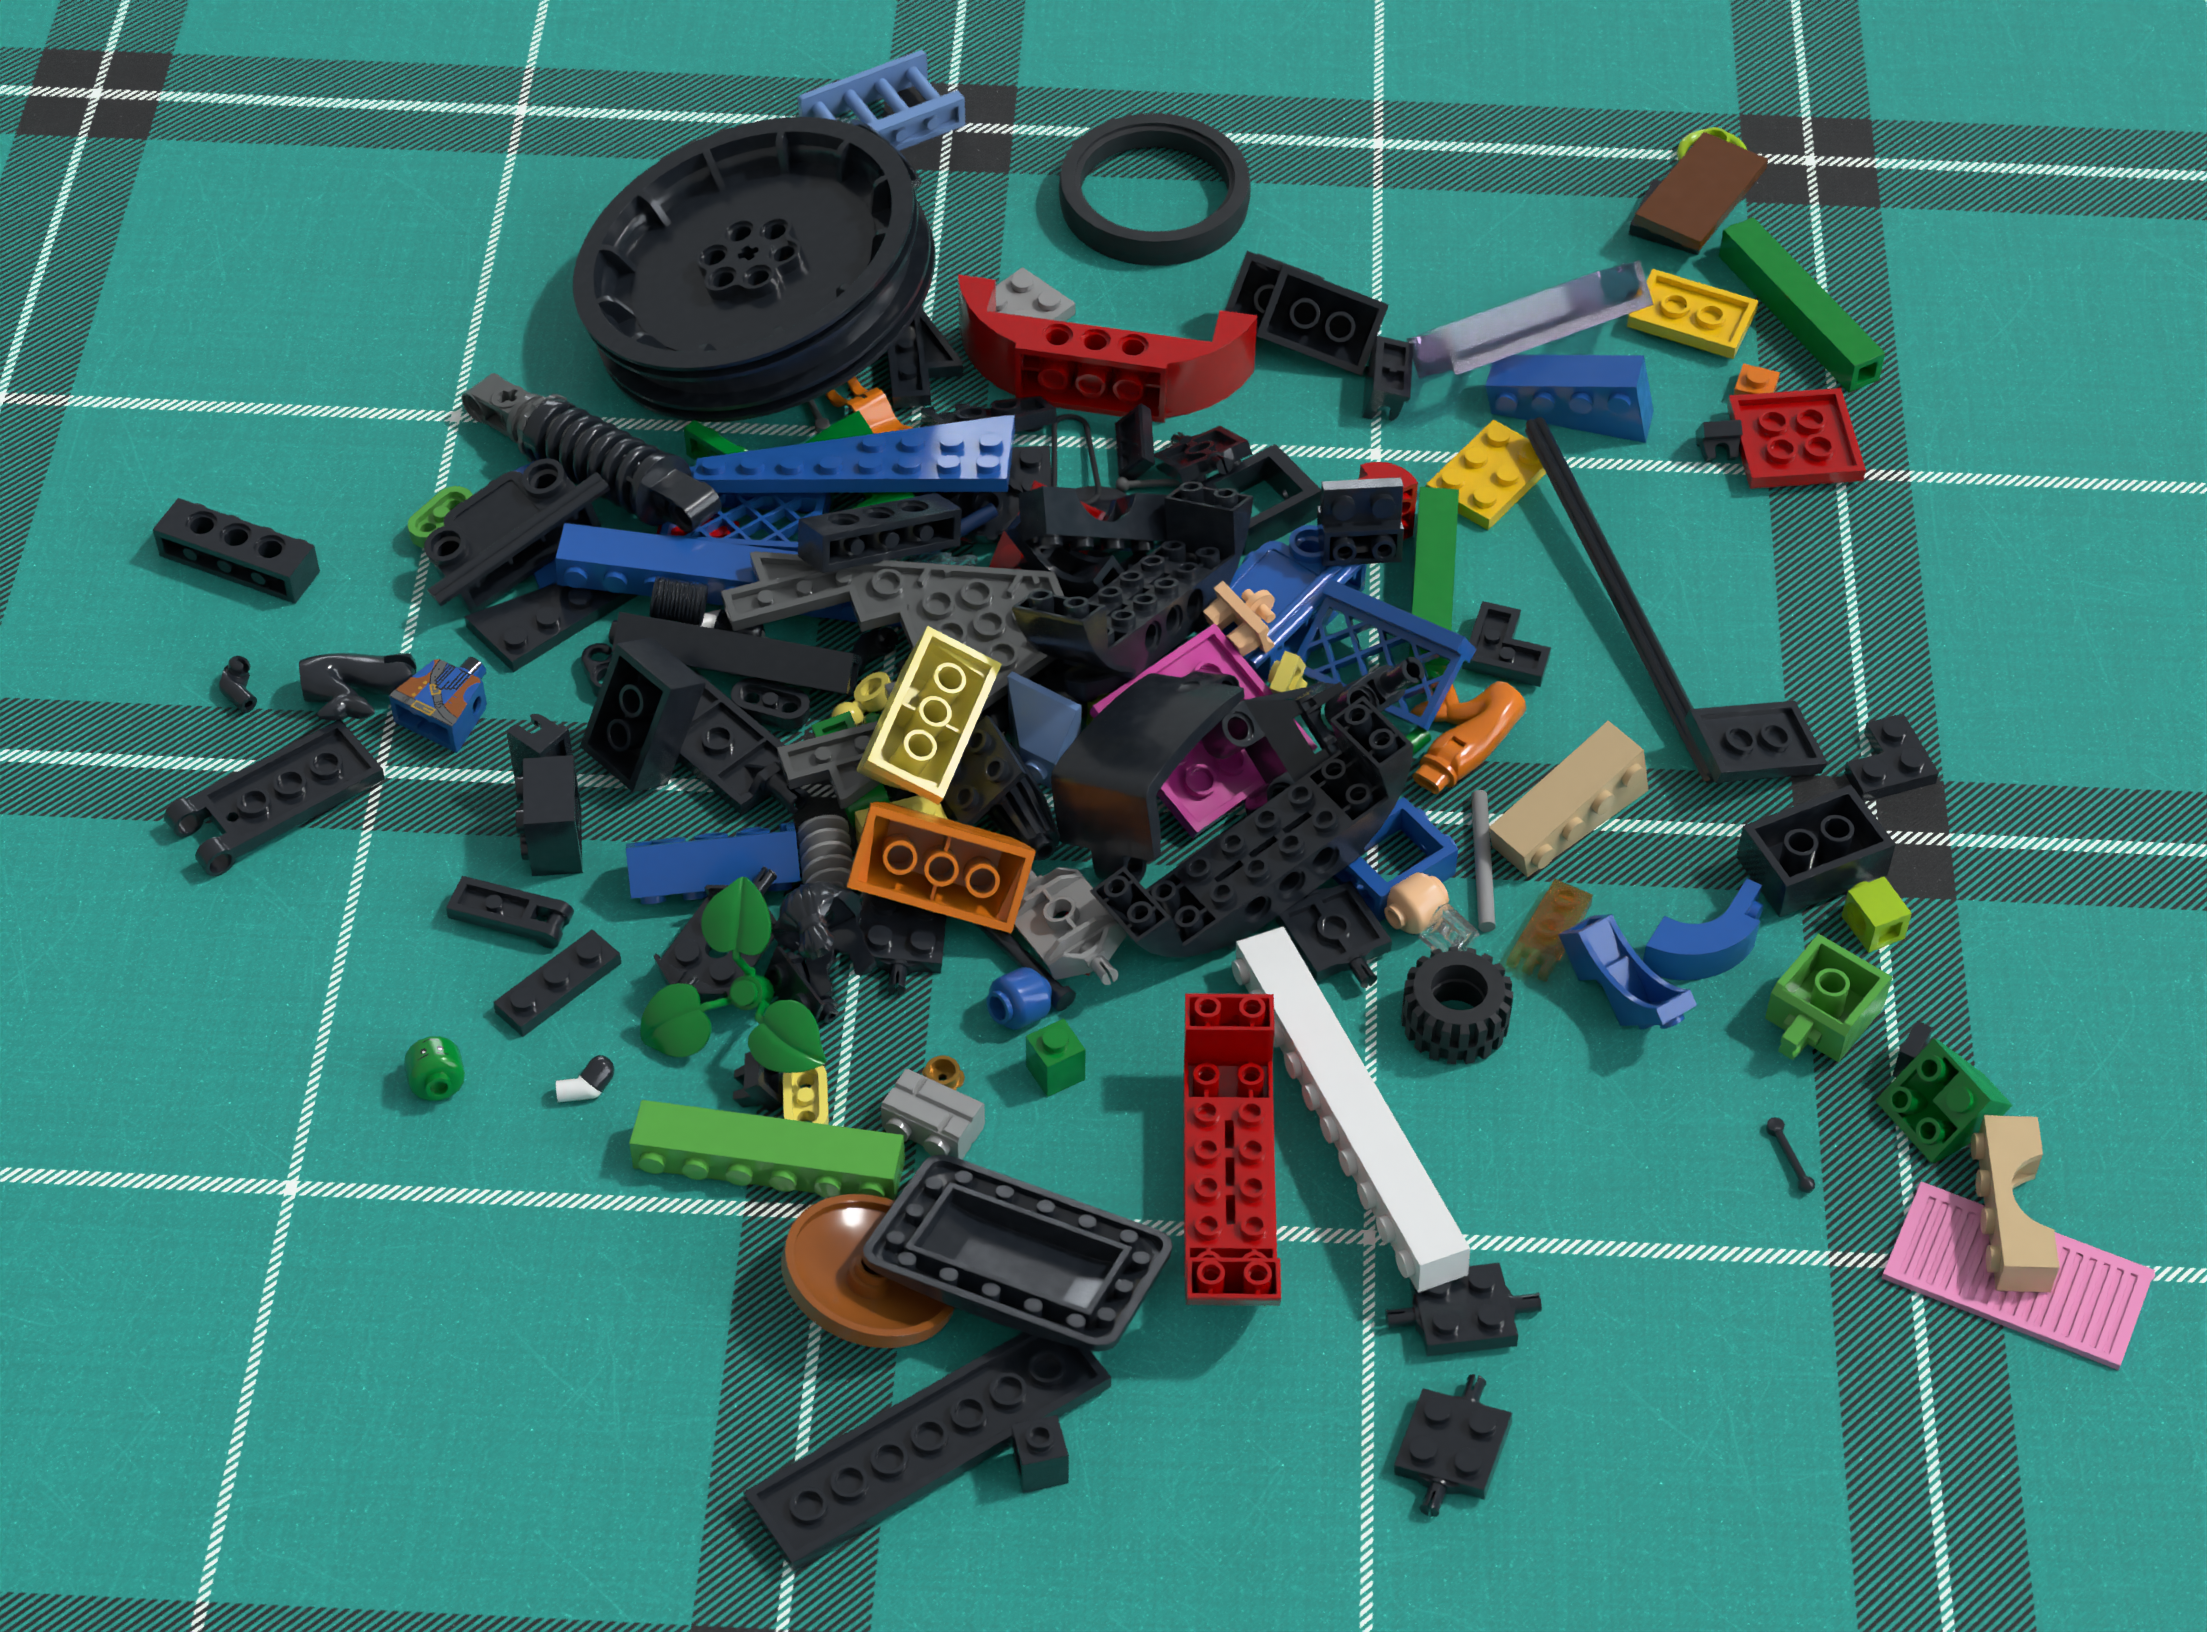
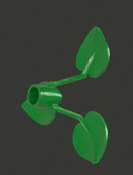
M739 877L716 894L706 905L701 919L703 936L711 948L718 952L732 951V959L744 972V976H740L733 981L730 986V996L701 1005L698 991L690 984L677 983L664 987L652 997L644 1010L640 1024L641 1039L645 1045L668 1056L688 1057L694 1055L706 1046L711 1035V1022L704 1012L734 1004V1006L741 1010H756L755 1020L760 1025L750 1033L748 1047L752 1056L760 1065L769 1070L782 1073H799L818 1068L826 1063V1057L821 1045L819 1028L811 1011L805 1005L795 1000H780L769 1005L774 996L772 983L764 976L755 975V968L750 967L741 957V953L746 955L762 953L769 943L772 928L770 914L761 892L749 878Z

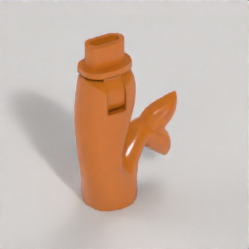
M1497 681L1476 698L1468 702L1459 703L1456 690L1452 684L1433 722L1445 721L1458 726L1446 731L1433 741L1427 753L1420 760V768L1413 774L1414 781L1434 794H1438L1445 786L1453 787L1457 781L1464 778L1487 759L1524 715L1526 703L1523 696L1508 683ZM1425 701L1416 705L1410 713L1421 717L1429 702Z

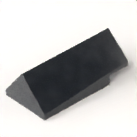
M1246 251L1231 285L1224 311L1257 315L1256 336L1362 376L1389 304Z

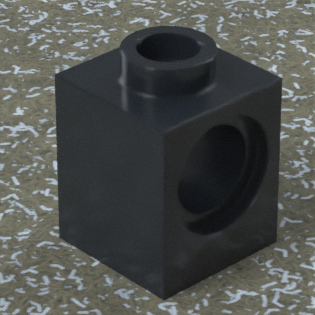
M1058 1415L1011 1425L1012 1455L1022 1492L1027 1493L1069 1483V1454Z

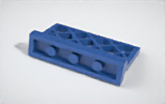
M689 466L693 478L695 467ZM717 493L722 507L734 509L725 514L719 511L713 516L714 520L699 526L693 532L684 536L671 535V529L675 528L676 525L668 521L662 524L659 535L798 552V542H790L787 539L798 533V520L801 517L794 511L811 512L802 518L829 513L832 503L831 493ZM756 509L772 511L762 516ZM746 514L754 520L741 528H738L733 523ZM785 516L792 522L780 530H777L772 525V523ZM722 526H725L730 534L723 538H715L709 534ZM761 529H764L769 534V536L762 540H752L748 537Z
M1329 578L1322 590L1326 598L1296 654L1306 664L1311 652L1324 647L1329 664L1314 670L1306 667L1303 676L1316 682L1332 684L1341 682L1344 687L1347 684L1342 683L1338 669L1358 662L1361 675L1364 676L1368 674L1364 659L1383 651L1387 664L1395 666L1390 648L1407 642L1411 644L1415 658L1423 664L1425 671L1424 678L1422 679L1423 683L1405 690L1404 695L1395 702H1399L1401 709L1390 705L1383 712L1428 731L1463 662L1470 663L1477 649L1462 635ZM1336 611L1343 614L1348 628L1328 636L1325 625L1332 612ZM1352 619L1359 621L1361 623L1354 625ZM1370 628L1377 629L1381 643L1361 650L1357 633ZM1386 634L1391 635L1394 638L1388 640ZM1351 637L1355 653L1336 661L1331 644ZM1420 649L1427 651V653L1421 655ZM1439 657L1450 661L1442 676L1429 680L1424 663ZM1332 672L1333 678L1325 674ZM1426 692L1429 703L1422 716L1418 717L1410 713L1406 699Z

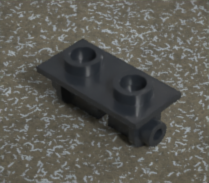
M776 946L764 975L772 983L776 995L780 1000H795L805 1005L815 1017L816 1022L821 1020L825 1023L833 1022L839 1015L837 1010L838 1003L831 996L825 1000L819 998L810 986V974L801 955H795L793 952L786 954L781 946Z

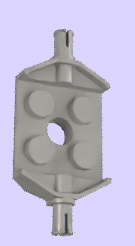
M1058 867L1045 876L1039 875L1037 877L1031 868L1013 929L1017 928L1048 966L1054 980L1094 971L1103 984H1111L1109 977L1115 982L1118 978V971L1108 961L1127 934L1090 893L1093 887L1077 869ZM1059 912H1069L1063 918L1054 919L1055 915Z

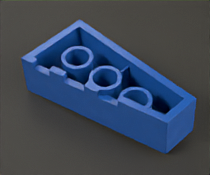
M1494 354L1486 382L1491 414L1527 421L1542 417L1548 425L1643 443L1647 441L1654 410L1644 355Z

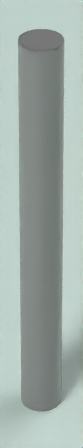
M1476 790L1471 793L1478 927L1483 932H1490L1496 926L1488 795L1483 790Z

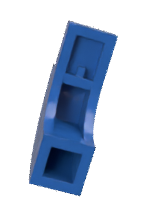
M1746 878L1727 911L1710 922L1688 924L1664 916L1646 944L1643 962L1659 977L1673 980L1709 978L1735 967L1749 955L1755 946L1760 924L1759 918L1764 904L1758 902L1762 885Z

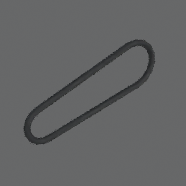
M1062 414L1057 417V423H1053L1051 426L1052 487H1057V425L1059 422L1068 419L1079 421L1084 427L1096 488L1095 496L1092 499L1083 501V503L1088 505L1095 504L1101 497L1102 489L1089 424L1087 420L1079 415Z

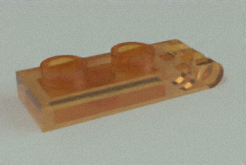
M1554 879L1512 949L1506 966L1515 969L1523 957L1526 960L1522 972L1531 975L1537 964L1542 965L1537 979L1546 982L1565 951L1558 934L1584 919L1591 907L1593 894Z

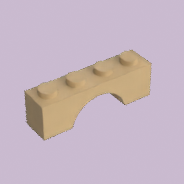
M1984 1115L1979 1133L1972 1134L1971 1155L1973 1159L1979 1160L1980 1170L1976 1174V1193L1978 1197H1984L1985 1207L1981 1211L1982 1234L1989 1235L1990 1245L1986 1249L1987 1272L1994 1273L1996 1291L2051 1292L2060 1268L2054 1229L2039 1224L2028 1217L2018 1206L2012 1191L2018 1185L2035 1179L2043 1155L2038 1117Z

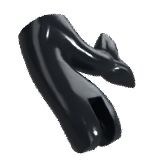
M329 653L301 659L299 661V672L304 701L327 703L317 713V717L320 719L337 721L348 717L355 719L369 718L375 714L374 708L366 699L358 696L350 686L374 694L390 695L416 674L415 659L409 653L385 656Z

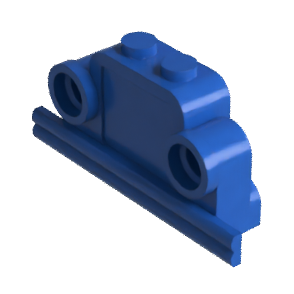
M1305 525L1295 529L1290 535L1289 546L1279 541H1269L1264 543L1257 551L1250 552L1244 558L1242 565L1237 568L1229 585L1244 603L1246 602L1242 599L1241 595L1246 589H1250L1254 594L1260 590H1268L1275 598L1271 609L1275 614L1274 620L1266 623L1261 619L1268 626L1269 632L1267 636L1274 642L1275 647L1265 654L1258 646L1255 650L1243 656L1257 675L1267 681L1272 665L1276 660L1281 661L1285 651L1297 654L1326 598L1322 590L1329 578L1360 592L1365 589L1367 564L1322 565L1318 529L1315 525ZM1333 611L1325 626H1327L1339 613ZM1233 621L1222 630L1223 634L1227 636L1238 625Z

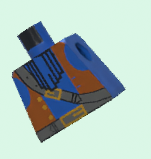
M468 657L459 668L441 659L431 661L389 695L394 722L457 753L486 709L487 701L484 684L481 681L486 674L485 666L474 657Z

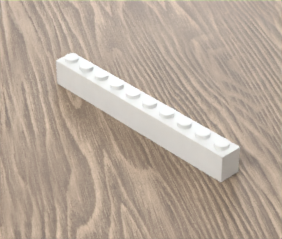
M1284 926L1237 941L1236 960L1232 961L1234 977L1240 986H1246L1249 994H1274L1275 1032L1273 1046L1281 1048L1284 1054L1285 1066L1290 1077L1299 1080L1306 1106L1310 1111L1316 1110L1320 1117V1126L1324 1138L1328 1143L1334 1142L1338 1149L1339 1161L1344 1173L1347 1176L1352 1175L1356 1181L1359 1199L1366 1210L1371 1209L1373 1211L1381 1239L1384 1243L1390 1242L1395 1250L1397 1266L1404 1278L1410 1277L1418 1293L1467 1276L1470 1258L1468 1243Z

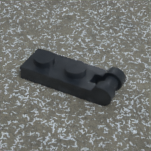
M466 876L461 877L446 906L447 916L450 919L533 939L541 946L550 949L558 947L563 937L561 929L569 924L574 914L573 908L564 901ZM538 915L547 917L546 922L536 919Z

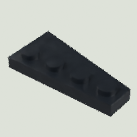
M554 583L464 617L466 627L507 667L515 672L638 595L573 588Z

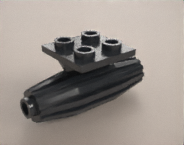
M989 716L983 719L978 718L944 798L960 823L973 826L987 812L991 821L1002 835L1023 842L1036 851L1033 861L1045 860L1054 854L1056 846L1060 843V835L1046 797L1017 751L1003 737L993 719Z

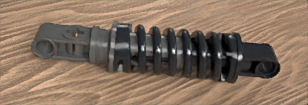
M491 373L461 396L465 410L473 419L481 423L483 422L500 431L503 435L508 436L514 443L518 444L520 453L525 455L528 461L535 462L540 459L556 460L562 465L566 476L575 484H580L597 472L610 487V490L600 497L609 500L616 506L624 508L631 514H635L640 521L647 525L659 526L669 521L678 526L682 531L691 533L722 508L721 500L715 490L707 483L692 478L690 467L683 458L675 454L666 453L654 445L646 444L642 439L633 437L627 431L620 430L615 425L604 422L600 417L591 415L584 409L577 408L574 404L567 401V398L559 394H552L548 397L531 394L522 387L504 380L498 374Z

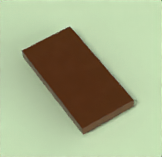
M1703 132L1635 213L1634 224L1648 229L1651 233L1676 241L1686 248L1700 251L1767 169L1768 158Z

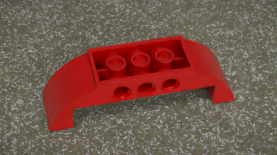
M958 275L959 332L963 348L970 362L983 377L998 388L1014 395L1015 398L1041 396L1055 408L1118 417L1125 416L1142 403L1151 409L1152 421L1165 423L1166 418L1187 415L1203 410L1228 398L1242 387L1254 373L1257 315L1220 310L1213 340L1209 342L996 312L995 279Z
M1185 993L1183 1185L1186 1305L1280 1306L1281 1266L1280 1258H1277L1272 1067L1275 1032L1274 994Z

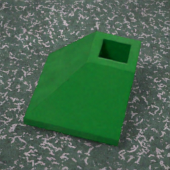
M1935 1038L1930 1041L1875 1100L1923 1155L1934 1164L1969 1145L1972 1134L1979 1133L1984 1115L2003 1116L2013 1106L1985 1074Z

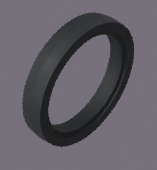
M1160 113L1119 117L1089 130L1068 150L1061 166L1059 180V198L1062 214L1073 234L1085 245L1106 257L1145 266H1167L1186 263L1205 257L1223 247L1242 227L1247 215L1251 193L1249 169L1246 160L1238 147L1227 136L1203 122L1183 116ZM1157 147L1187 152L1206 161L1221 175L1228 193L1221 206L1199 223L1170 231H1142L1120 226L1101 216L1089 205L1081 188L1089 172L1106 158L1131 149Z

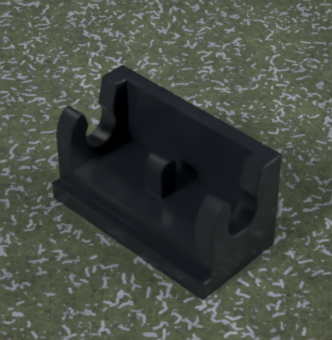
M1377 335L1366 363L1363 418L1372 420L1377 414L1379 407L1388 406L1391 408L1389 410V421H1393L1399 416L1404 402H1409L1414 344Z
M539 714L530 715L531 722L541 728L536 733H529L525 728L515 724L511 726L506 733L514 779L516 776H523V759L573 755L569 728L563 724L559 727Z

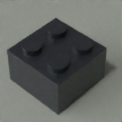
M574 755L523 759V776H516L515 778L517 801H523L520 803V809H516L517 834H525L520 835L522 860H530L532 877L583 873L582 806Z

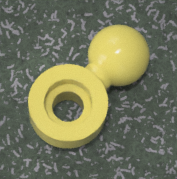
M885 672L870 674L857 685L854 691L855 700L837 705L832 712L831 718L850 711L856 727L861 726L864 721L863 714L865 712L883 711L888 701L885 695V684L893 681Z

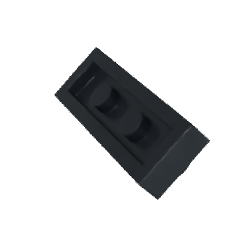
M592 929L493 1002L495 1013L524 1037L622 964L620 953Z

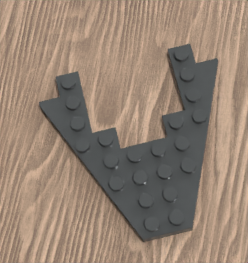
M757 551L750 553V562L757 582L721 591L722 602L733 631L849 601L861 632L900 622L911 651L927 626L1002 664L982 711L1008 694L1007 676L1012 671L1029 679L1057 659L1038 652L1028 643L1019 629L1012 606L1028 596L1030 592L1039 589L1050 590L1054 595L1064 596L1055 573L1050 571L886 560L821 573L799 558L798 554ZM896 681L885 684L887 700ZM878 721L778 747V759L789 789L830 779L840 809H844L881 784L857 772V767Z

